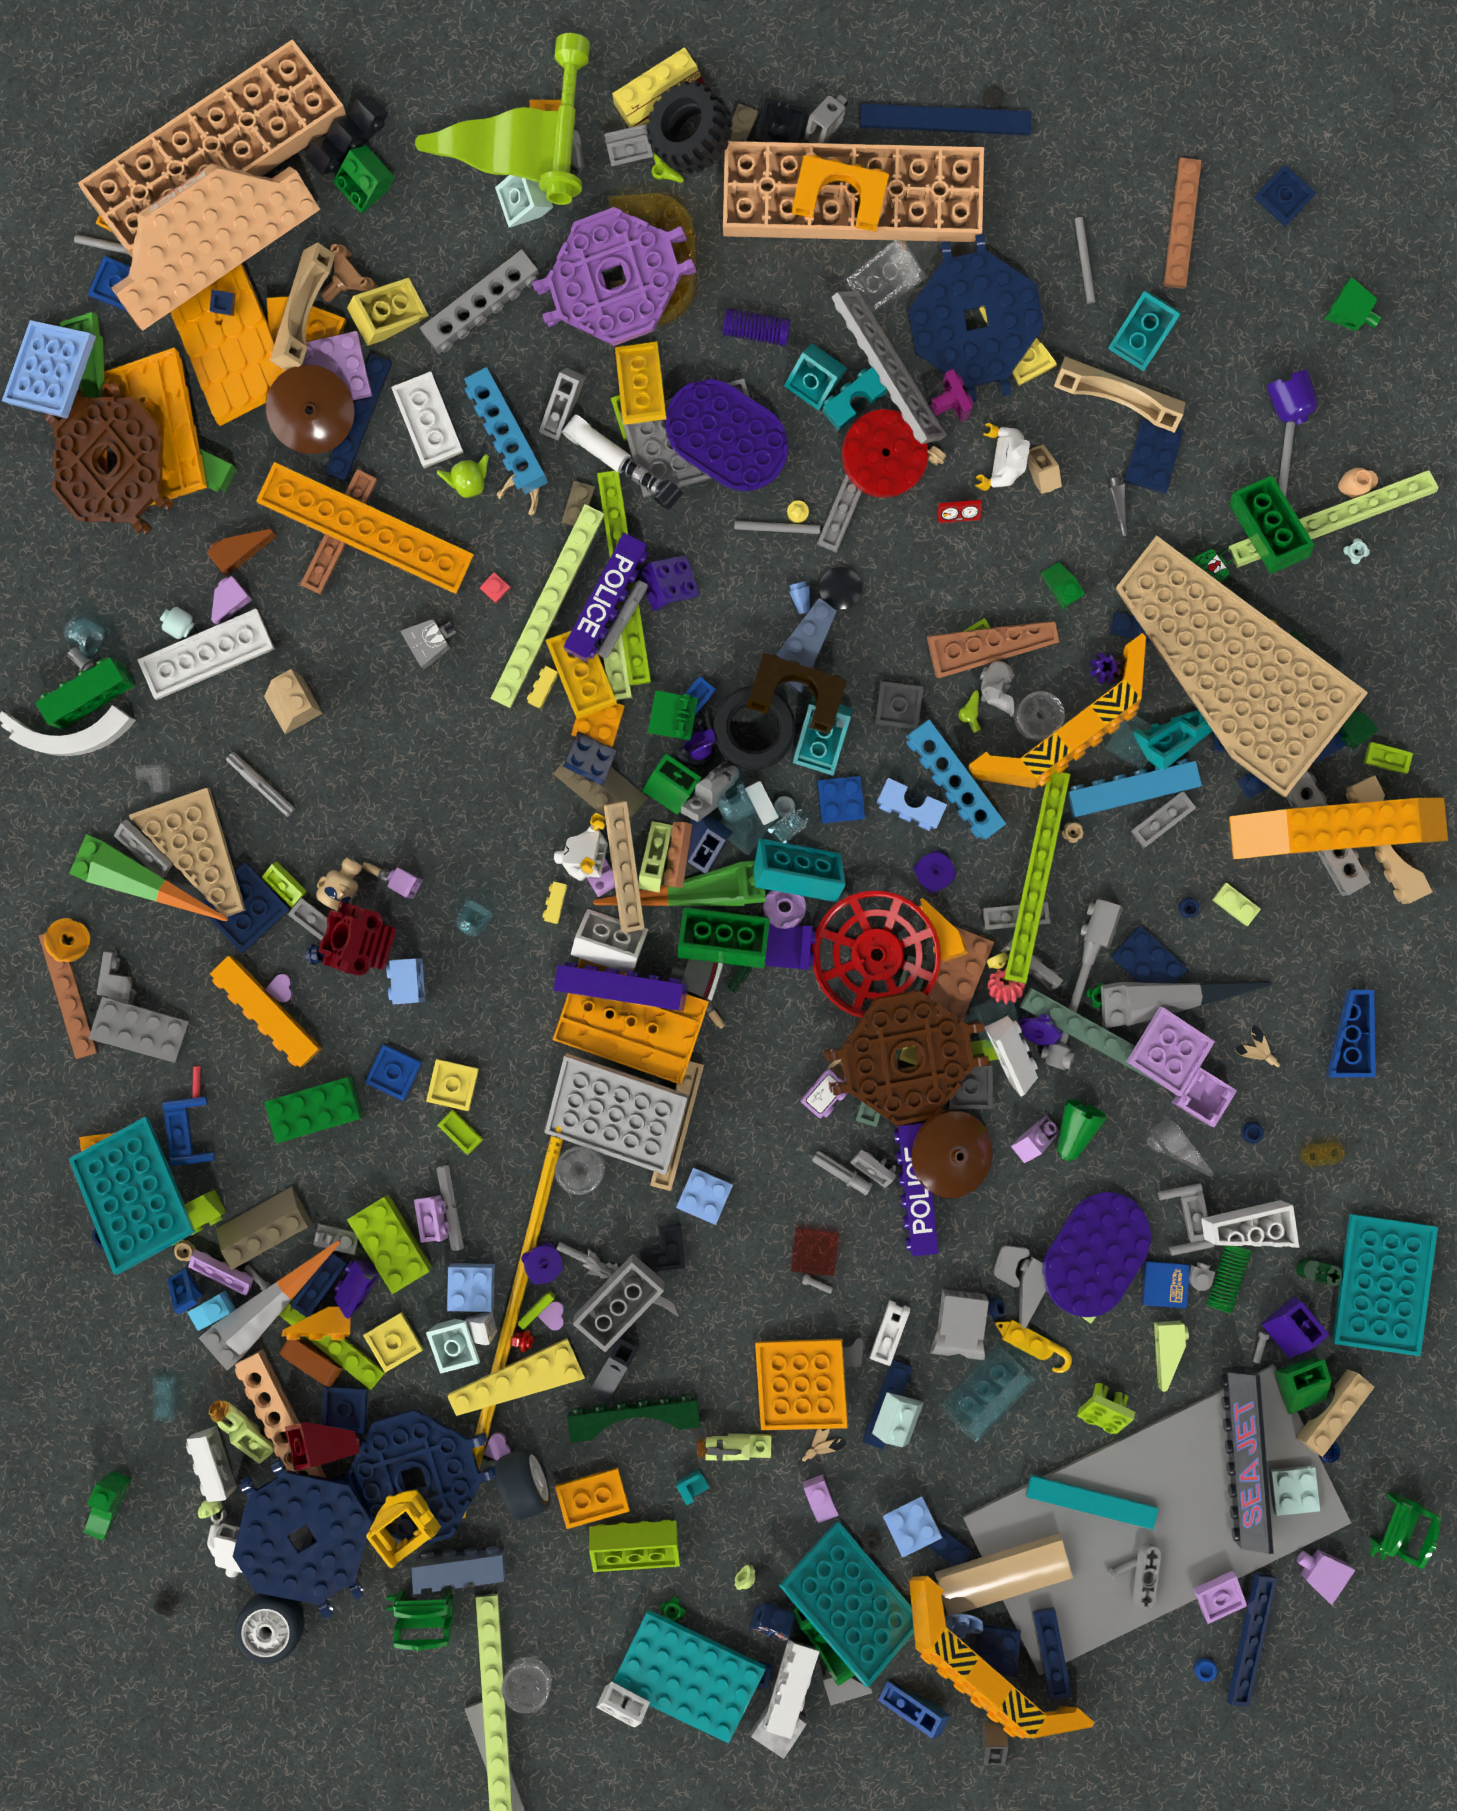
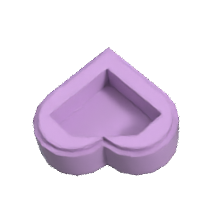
M286 974L277 975L265 990L279 1002H287L293 995L290 988L292 984L291 978Z
M552 1301L538 1317L551 1330H559L564 1323L562 1316L564 1306L559 1301Z
M500 1432L492 1434L483 1455L498 1461L500 1457L511 1453L509 1445L506 1444L505 1435Z

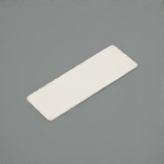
M760 781L745 789L763 825L778 818Z

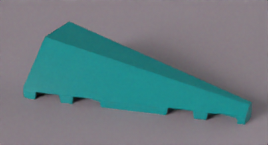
M1199 710L1171 718L1170 722L1162 725L1155 723L1151 725V728L1143 731L1136 729L1133 735L1146 759L1164 771L1213 730Z

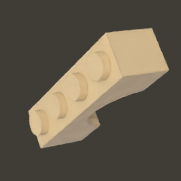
M1349 1369L1345 1371L1334 1386L1335 1395L1329 1407L1317 1418L1309 1420L1296 1437L1308 1449L1322 1457L1374 1389V1386L1359 1373Z

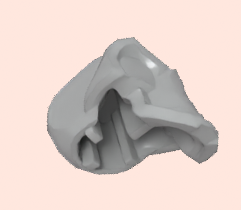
M994 661L990 664L989 668L985 667L980 677L983 680L981 684V701H986L988 704L1005 711L1010 717H1014L1013 698L1006 695L1011 686L1009 685L1011 679L1014 678V672L1007 663Z

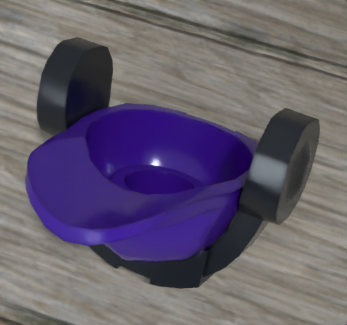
M695 718L693 730L696 733L691 736L690 741L687 740L683 748H676L673 756L681 763L702 766L707 764L714 755L715 746L713 743L716 740V734L712 729H708V726L702 720Z

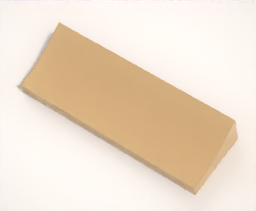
M1059 1533L934 1572L938 1585L944 1590L942 1599L947 1615L966 1612L1073 1578L1063 1540Z

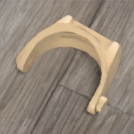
M514 474L508 479L503 489L498 491L497 496L500 500L503 498L506 490L515 485L512 480L515 476ZM539 488L530 492L532 505L528 514L531 516L537 510Z

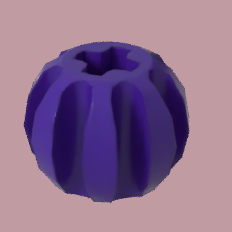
M1102 652L1096 655L1097 660H1091L1090 666L1095 670L1090 671L1091 677L1094 675L1098 677L1096 682L1103 684L1105 679L1107 684L1115 682L1114 676H1120L1122 670L1117 669V666L1122 664L1120 660L1115 661L1113 659L1114 654L1108 652L1106 657ZM1105 665H1108L1109 668L1104 672L1102 669Z

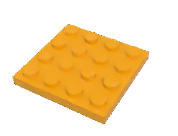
M842 1339L756 1341L761 1430L848 1428Z

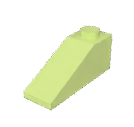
M652 821L639 876V889L660 893L671 838L670 832L673 825Z
M1181 1321L1154 1322L1158 1387L1162 1392L1168 1390L1185 1350L1186 1340L1189 1338L1188 1328Z

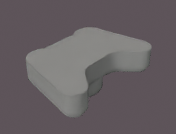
M1002 1246L993 1270L994 1275L1007 1284L1018 1287L1020 1281L1016 1277L1015 1271L1019 1260L1029 1256V1250L1024 1247Z

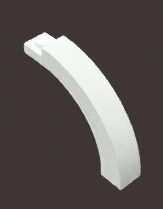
M112 705L98 722L87 729L70 735L50 736L33 731L8 713L2 711L0 713V721L3 723L1 726L12 733L9 737L11 740L29 749L57 756L82 755L101 749L121 737L136 721L120 708Z

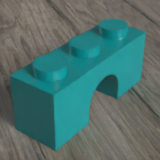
M873 367L869 370L867 368L862 370L857 375V380L852 384L850 382L846 383L840 389L841 393L836 397L830 396L823 403L825 405L823 406V414L838 432L855 419L856 412L850 405V401L854 397H864L872 405L888 392V389L880 382V376Z

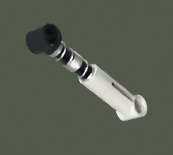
M575 414L562 430L563 435L571 442L582 446L618 473L625 472L627 477L631 476L632 480L641 485V487H646L648 492H651L654 500L666 510L670 511L682 496L683 492L677 485L670 480H657L655 475H650L646 468L640 467V464L636 465L633 463L630 454L593 429L580 416Z

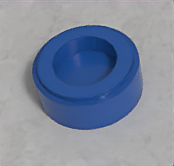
M1201 1658L1195 1663L1194 1672L1199 1680L1210 1682L1217 1675V1667L1212 1660Z

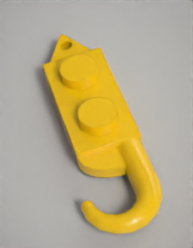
M1013 1319L1011 1321L994 1322L1002 1335V1340L1039 1360L1050 1358L1054 1352L1065 1359V1364L1061 1368L1053 1367L1052 1371L1063 1373L1070 1368L1072 1356L1066 1348L1027 1327H1022L1020 1323Z

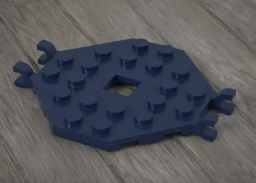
M984 234L975 235L977 253L953 258L950 241L942 242L943 261L908 310L916 355L932 364L944 374L954 369L956 375L959 374L964 383L963 387L966 388V393H969L973 402H977L975 386L999 381L1002 397L1011 395L1009 378L1037 336L1044 329L1037 284L986 251ZM984 307L988 327L967 331L964 312Z
M413 1409L374 1421L347 1474L334 1477V1480L331 1481L350 1483L369 1513L372 1525L378 1511L386 1502L388 1495L395 1496L398 1493L409 1491L407 1490L402 1470L420 1466L427 1485L412 1490H418L430 1511L441 1525L437 1534L432 1539L421 1545L423 1546L453 1537L481 1482L496 1478V1466L480 1471L473 1448L485 1445V1442L488 1441L485 1432L468 1438L418 1409ZM406 1511L385 1526L390 1535L400 1541L404 1538L410 1540L414 1537L413 1532L418 1529Z
M278 1457L272 1461L273 1465L271 1466V1469L277 1475L274 1479L257 1489L249 1476L241 1480L242 1484L239 1487L248 1498L232 1557L255 1593L317 1604L323 1618L327 1619L333 1615L331 1611L333 1606L327 1600L331 1595L349 1586L355 1600L363 1596L362 1591L364 1588L356 1577L367 1540L366 1536L371 1525V1517L349 1482H336L327 1480L325 1477L297 1474L295 1471L287 1470L282 1459ZM306 1524L317 1541L303 1550H297L288 1535Z

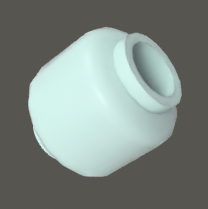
M174 607L171 611L166 609L160 618L163 621L162 630L176 639L186 638L195 625L192 622L193 617L179 607Z

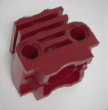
M340 901L337 912L329 911L327 930L318 950L319 953L325 954L322 964L358 976L366 974L370 967L385 970L391 945L395 938L396 928L382 924V916L375 911Z

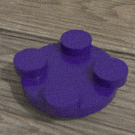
M939 850L925 855L913 867L918 881L929 893H935L938 890L944 889L956 878V871L951 860Z
M1041 1014L1039 1018L1023 1017L1020 1021L1024 1037L1039 1045H1052L1056 1043L1058 1039L1062 1038L1063 1032L1051 1023L1052 1018L1046 1014Z
M545 1242L531 1251L525 1252L521 1257L525 1272L530 1281L535 1285L551 1282L563 1269L561 1256L550 1242Z

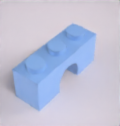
M887 778L876 802L880 805L879 809L888 813L895 811L899 813V818L910 822L912 819L919 822L918 826L922 829L930 831L932 828L935 830L947 804L927 796L920 807L912 808L904 800L908 787Z

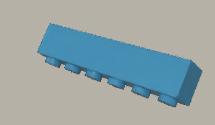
M1188 759L1176 761V766L1167 767L1164 771L1155 766V771L1148 773L1147 769L1135 771L1134 776L1126 778V774L1114 776L1113 781L1105 783V779L1093 781V786L1084 788V784L1071 787L1072 791L1066 794L1072 818L1201 787L1202 784L1196 761L1189 762Z

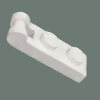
M889 1300L869 1355L870 1359L888 1366L891 1365L910 1313V1307H901L896 1305V1302ZM893 1313L900 1315L898 1321L891 1319Z

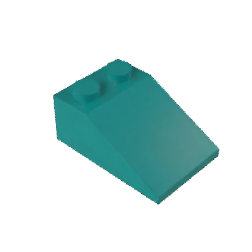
M1145 290L1108 349L1140 370L1145 371L1182 315V312L1148 290Z
M813 696L807 710L792 763L834 775L854 709L839 705L833 728L830 734L808 728L815 707Z

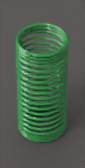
M1224 1245V1249L1231 1251L1222 1250L1224 1253L1241 1259L1225 1254L1221 1255L1240 1263L1221 1257V1260L1237 1266L1219 1261L1220 1264L1237 1270L1218 1265V1267L1237 1274L1217 1269V1271L1236 1278L1216 1272V1275L1233 1281L1218 1276L1214 1277L1235 1286L1213 1280L1232 1289L1214 1283L1212 1284L1213 1286L1232 1293L1211 1287V1289L1232 1297L1209 1291L1214 1295H1208L1211 1298L1207 1299L1206 1304L1215 1309L1233 1313L1234 1304L1237 1303L1235 1300L1238 1299L1236 1296H1239L1238 1292H1240V1285H1242L1240 1281H1243L1242 1278L1245 1277L1243 1275L1246 1273L1244 1270L1247 1269L1245 1266H1248V1259H1250L1252 1251L1242 1246ZM1217 1296L1227 1298V1299H1229V1300H1231V1301H1228V1300L1219 1298V1297H1217Z

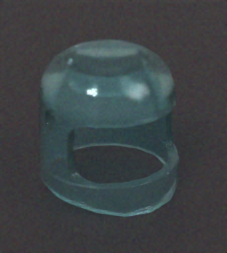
M75 616L66 624L64 637L72 645L79 643V649L85 655L93 656L103 641L105 630L89 618ZM91 634L94 645L86 650L85 643Z
M743 783L736 786L738 790L736 796L727 799L723 795L718 801L721 815L727 822L732 824L738 823L756 812L747 796Z
M466 899L455 917V925L462 933L476 937L484 931L494 915L482 905ZM472 917L477 920L474 925L469 922Z

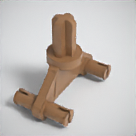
M333 244L331 246V252L335 254L334 275L332 276L333 281L321 292V296L325 301L331 302L342 290L345 292L347 290L367 292L379 288L373 279L362 277L348 259L351 258L352 254L347 247L341 244Z

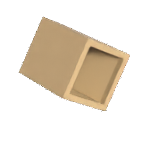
M290 669L271 680L264 697L285 734L323 714L305 680L297 672Z

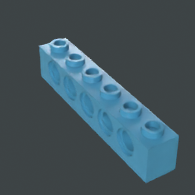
M486 367L465 378L467 387L464 390L469 399L472 400L474 398L477 403L474 408L479 418L482 416L485 418L486 423L483 425L489 436L494 435L496 440L493 441V444L498 454L503 452L505 459L502 461L508 472L513 471L515 476L512 480L517 489L522 488L526 495L547 484L548 481L488 368ZM489 394L487 398L481 399L482 395ZM495 411L499 412L497 416H490ZM504 429H508V430H509V431H508L506 434H504V435H501V434H500V432H501L502 430H504ZM518 447L516 452H509L511 448ZM522 465H528L526 470H519Z
M930 720L924 721L906 735L908 739L906 743L913 752L917 751L921 756L919 759L920 763L925 769L929 768L934 774L932 779L939 787L943 786L946 790V798L951 804L955 803L959 808L958 814L964 821H969L972 826L970 830L977 839L981 837V839L986 840L1006 825L1005 821ZM927 740L933 743V750L930 753L926 752L923 748ZM939 758H943L946 761V767L943 770L938 769L936 766ZM952 775L957 776L959 779L956 787H952L949 784V779ZM966 792L972 797L971 802L967 805L962 801V796ZM979 809L984 813V819L981 822L975 819V813Z

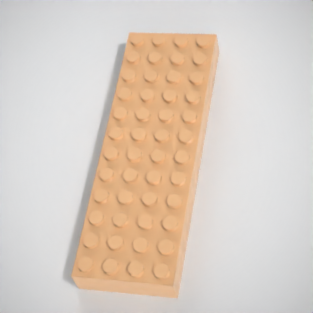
M292 39L78 182V185L133 258L132 252L135 235L137 234L139 212L210 164L262 177L311 144L312 140L318 139L327 133L334 119L346 116L345 109Z
M727 141L729 145L725 150L723 236L975 242V235L982 234L984 147ZM814 154L820 156L821 159H837L843 164H859L866 169L873 170L877 168L885 171V173H889L877 232L855 228L860 207V196L851 184L844 181L830 182L821 189L813 218L792 214L804 155Z

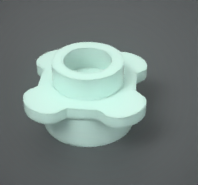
M1359 538L1354 539L1350 546H1345L1343 549L1344 554L1351 558V563L1358 564L1360 559L1367 557L1370 553L1366 544Z

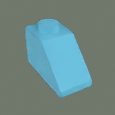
M225 1290L187 1313L199 1331L230 1314L236 1308Z

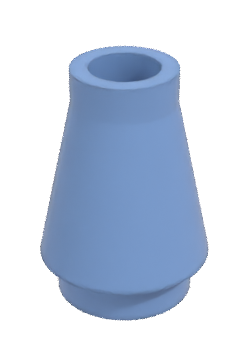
M806 581L789 585L791 590L789 593L798 613L809 612L811 609L810 590Z

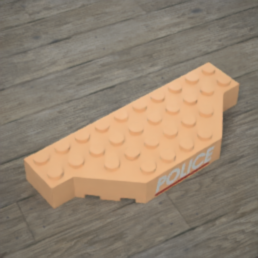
M210 164L139 212L129 276L111 287V289L137 326L143 331L319 211L320 208L298 172L291 167H288L271 179Z

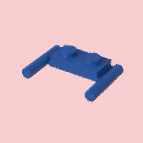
M207 1096L163 1102L170 1166L215 1161L214 1152L192 1155L193 1145L188 1109H186L187 1107L208 1105Z

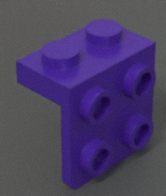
M686 556L651 562L639 571L641 581L648 585L646 590L647 599L653 611L660 610L669 603L695 598L699 595Z
M769 924L765 964L772 967L809 970V965L813 966L814 953L810 952L811 944H815L816 931H812V926L796 925L793 928L782 929Z

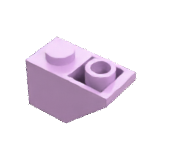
M1046 1115L1023 1133L1011 1147L1021 1160L1026 1163L1041 1155L1060 1133V1130L1049 1116Z

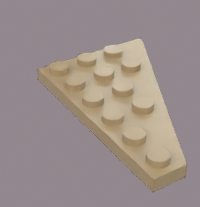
M209 788L201 789L129 815L130 819L174 863L173 865L184 874L192 885L214 905L220 914L228 917L246 910Z

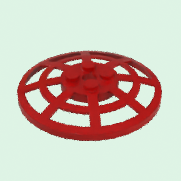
M863 891L839 901L821 920L816 930L815 944H812V953H814L813 970L822 991L841 1010L859 1018H862L866 1012L860 1010L865 998L875 999L877 997L903 993L912 985L917 976L929 981L926 988L922 991L927 996L937 981L941 966L940 941L930 918L911 900L889 891ZM867 897L894 899L890 911L881 909L863 911L858 901ZM903 903L913 909L923 919L928 929L917 933L906 919L898 915L901 904ZM850 904L855 916L845 922L838 933L827 930L826 927L833 916L844 906ZM867 917H887L884 928L872 929ZM859 921L864 933L856 940L844 936L848 929ZM895 921L903 925L911 936L899 940L892 933ZM931 936L935 948L933 972L921 968L923 958L921 941ZM822 937L834 941L833 962L835 968L824 973L820 962V943ZM841 944L852 948V961L841 965L840 961ZM915 944L916 948L915 965L903 960V948ZM874 949L882 950L883 958L881 960H875L872 957ZM900 968L911 972L906 982L897 988L893 975ZM856 969L864 977L861 987L851 982L845 973ZM839 976L846 987L857 994L852 1006L845 1003L834 993L827 983L828 980ZM873 980H885L889 991L875 993L868 990Z

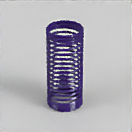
M727 308L723 336L730 335L732 337L734 334L735 338L741 337L744 339L745 337L746 340L748 337L749 340L753 337V341L757 340L758 342L760 340L761 343L763 339L764 343L768 339V344L771 342L773 345L775 342L778 345L779 342L780 346H786L790 319L782 318L779 329L780 317H778L775 329L776 316L774 317L773 325V316H770L768 326L769 315H767L764 326L765 314H763L760 327V313L756 327L757 313H755L752 328L754 315L752 312L748 328L750 312L747 314L745 324L746 311H744L740 329L742 310L740 311L738 325L739 310H736L733 326L735 309Z

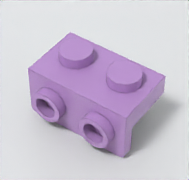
M441 1195L415 1199L414 1204L421 1243L429 1241L439 1242L447 1239L449 1225L445 1221L444 1213L446 1206Z

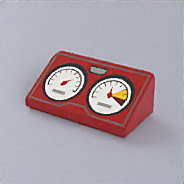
M982 500L939 503L937 507L938 523L980 520Z

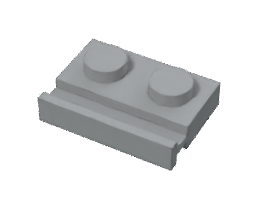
M646 124L604 134L611 167L653 157L651 145L647 138Z

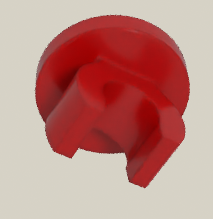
M526 1330L524 1333L516 1331L515 1336H511L510 1345L520 1347L522 1352H526L527 1349H531L534 1336H531L530 1330Z

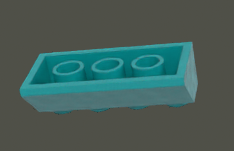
M759 839L753 870L756 888L834 902L838 900L846 885L840 853Z

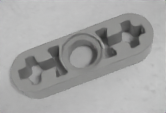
M1150 1543L1143 1544L1138 1551L1133 1591V1602L1143 1610H1149L1155 1604L1161 1560L1160 1550ZM1147 1571H1150V1573H1151L1150 1579H1149L1148 1581L1144 1582V1581H1143V1576H1144V1574H1145Z

